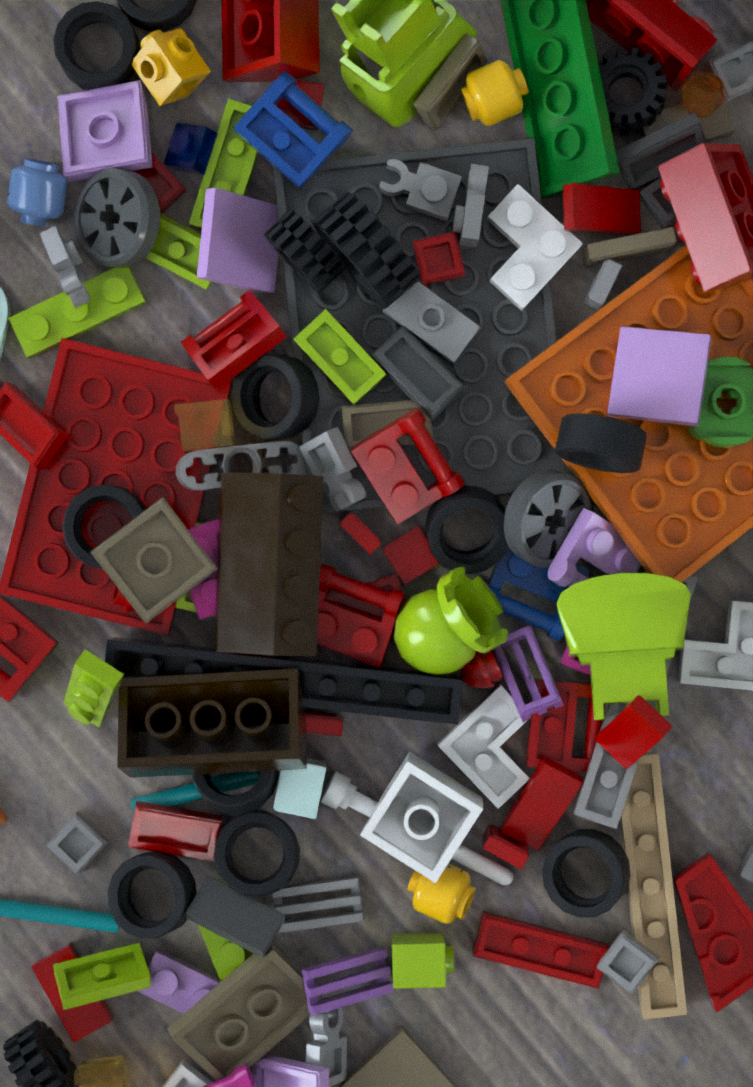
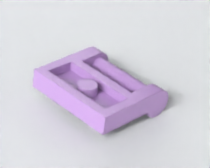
M583 508L548 569V578L562 587H570L575 583L590 579L577 571L576 563L579 558L606 575L637 573L641 564L611 523L596 513Z

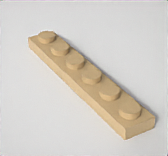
M647 752L639 759L620 818L622 845L629 859L631 875L627 891L632 936L659 956L657 963L638 987L640 1010L644 1020L687 1015L659 753Z

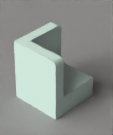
M307 757V769L281 770L273 806L274 810L316 819L327 761Z

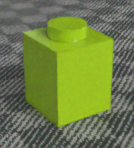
M443 933L391 934L393 989L446 987V973H454L453 946H445Z

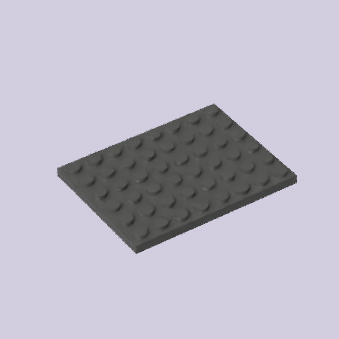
M535 138L327 160L301 190L273 166L279 219L289 209H292L317 232L313 227L312 221L346 192L352 193L358 200L366 204L369 211H373L383 226L385 225L389 229L393 238L400 243L404 253L410 257L413 262L412 265L416 268L417 263L412 242L451 233L456 205L464 206L471 164L489 166L480 237L477 247L459 246L465 277L425 286L480 326V328L454 364L414 336L465 386L464 392L432 421L433 440L452 471L460 473L465 481L464 485L482 487L495 495L514 493L526 478L542 470L554 469L571 475L570 469L561 457L557 456L555 449L504 383L508 377L557 342L550 281L522 311L489 282L518 248L487 220V217L517 184L542 205ZM389 159L403 162L409 172L414 174L417 173L419 164L422 162L462 176L447 221L406 208L409 196L407 194L387 196L379 190L381 181L393 185L401 179L397 172L386 168ZM456 232L457 240H458V244H459L460 233H457V232ZM283 259L294 358L300 359L311 369L318 383L319 391L317 413L309 427L302 432L303 444L335 427L339 428L344 438L342 406H351L353 404L293 339L326 309L371 357V354L402 326L385 315L383 308L376 304L369 295L365 294L346 270L341 272L319 294ZM386 375L355 405L411 399ZM416 445L402 446L426 486L437 481V478ZM354 458L358 467L350 470L353 478L362 484L366 498L338 512L386 507ZM305 460L307 475H312ZM327 483L323 484L322 514L337 512L330 503V489Z

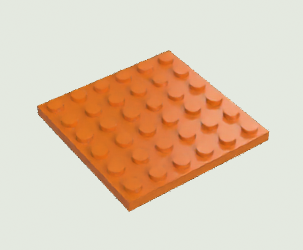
M685 245L508 377L504 383L555 449L561 420L564 416L582 413L609 417L607 411L621 326L708 334L712 338L709 361L719 357H736L751 364V368L753 367V280L750 279L724 289L703 291L702 285L698 284L693 277L691 271L692 258L687 245ZM722 391L721 397L716 399L717 406L722 409L723 413L728 414L729 409L736 407V400L729 399L727 391ZM611 417L638 426L646 432L647 439L640 470L634 473L605 472L579 466L564 459L562 460L573 475L581 480L589 496L613 525L616 532L646 572L671 577L682 583L753 527V438L735 447L720 448L693 438L688 432L687 425Z

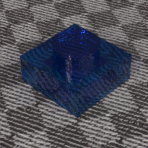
M176 123L163 164L176 171L205 175L218 133L206 126Z

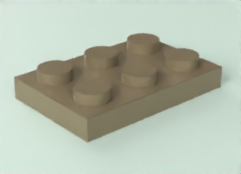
M271 944L264 958L252 954L169 1026L167 1030L170 1038L216 1081L233 1074L234 1068L245 1063L251 1067L310 1016L303 975ZM322 995L317 996V1000L323 999Z

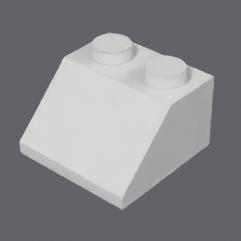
M409 751L386 787L360 836L436 883L483 811V797Z

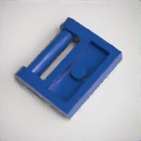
M284 71L233 128L235 133L301 190L333 153L348 140L353 129L344 121L338 123L295 85L297 80L290 73ZM285 98L326 135V138L320 144L316 142L276 106L279 101Z
M508 548L502 559L496 563L488 582L489 588L502 606L503 614L548 632L547 637L560 641L564 633L558 610H556L553 616L502 595L500 592L505 581L557 603L561 592L569 588V586L562 587L555 584L548 578L549 568L533 566L518 558ZM576 564L577 571L587 577L589 569Z

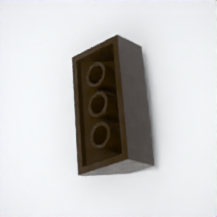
M221 473L214 651L272 656H316L324 476L279 473Z
M298 668L122 678L119 686L117 768L130 778L307 769L306 721Z

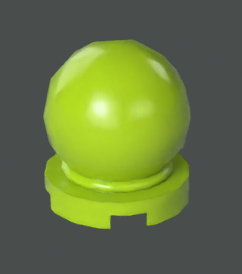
M461 566L440 577L437 588L413 595L401 607L396 619L394 641L401 658L415 671L440 676L463 669L475 657L477 651L485 654L505 643L508 629L500 628L497 616L503 613V609L493 591L481 577L477 576L473 580L465 575V568Z

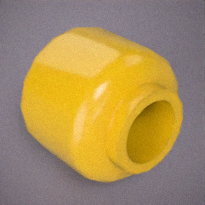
M503 60L494 61L471 71L466 76V86L460 88L473 122L480 119L481 123L485 126H493L520 114L523 109L522 96L529 93L520 68L512 71Z
M448 863L436 883L414 870L407 890L414 893L412 905L416 911L444 924H450L456 918L463 919L472 903L476 887L471 885V876L468 872Z

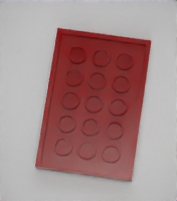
M61 338L43 411L68 434V437L45 470L36 469L31 464L29 465L0 581V594L167 636L170 635L176 612V601L148 623H145L136 611L124 612L122 606L112 604L115 584L104 569L90 567L74 557L66 545L62 528L65 510L73 498L85 489L106 484L126 488L140 498L146 509L163 497L187 529L195 527L196 522L199 521L206 490L193 491L183 487L176 476V465L179 459L187 453L217 448L233 381L229 380L219 389L215 390L203 373ZM193 458V466L186 468L187 476H194L196 483H201V476L210 474L212 465L202 466L199 464L198 458ZM108 500L97 502L88 508L83 516L81 524L83 538L91 548L95 549L131 522L132 517L127 509L117 502Z

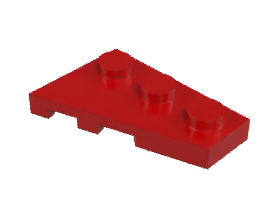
M707 852L672 878L711 1004L717 1013L753 987V913L712 856Z

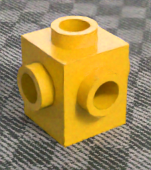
M182 28L164 33L162 30H155L148 34L140 42L142 49L133 58L131 64L159 106L189 97L211 72Z

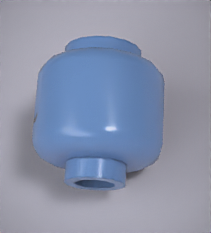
M25 158L24 165H17L12 169L7 205L11 210L20 213V222L35 226H46L47 219H56L62 216L68 180L64 177L63 173L59 172L60 165Z

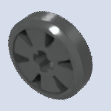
M108 168L94 174L83 186L76 202L74 223L79 244L91 260L102 266L126 268L142 261L154 246L160 227V207L155 191L150 183L134 171L118 168ZM115 213H119L120 216L118 224L114 223Z
M548 469L534 473L517 487L508 502L504 516L505 539L514 555L533 566L540 568L550 567L582 509L585 508L594 512L592 498L589 496L581 480L565 472ZM547 516H553L551 521L545 522Z

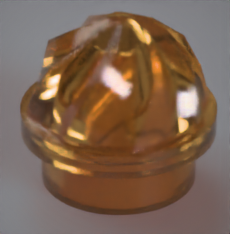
M696 71L692 73L690 79L684 81L680 89L682 96L681 107L688 112V115L695 112L698 118L711 116L721 107L724 101L723 81L710 72Z

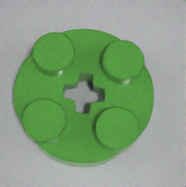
M719 357L708 361L699 426L687 425L688 432L693 438L720 448L735 447L753 438V369L750 368L751 364L736 357ZM722 391H727L729 399L736 400V407L729 409L728 414L723 413L716 403V399L721 397Z

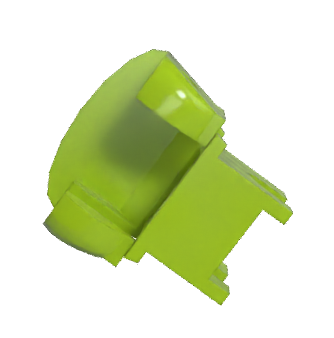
M350 0L345 7L336 2L331 8L347 38L341 45L342 52L345 55L339 60L344 83L357 100L393 127L404 125L418 114L414 106L415 101L464 35L467 33L477 39L478 32L445 0ZM356 48L383 67L378 73V81L369 75Z
M617 573L596 576L575 583L561 592L557 601V610L569 649V657H578L581 666L590 665L594 720H604L603 704L630 703L637 695L643 697L647 702L655 701L656 711L662 716H669L665 660H671V658H674L675 651L685 648L684 639L691 593L684 583L671 577L650 573Z

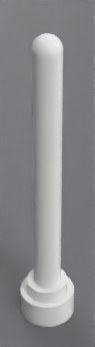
M335 770L322 793L320 802L335 810L338 807L344 810L350 807L370 817L378 802L357 792V786L350 783L351 778ZM463 845L459 846L452 857V860L501 885H509L513 881V873L510 869Z

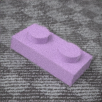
M158 948L148 967L151 976V987L139 990L138 992L184 1014L220 983V979Z

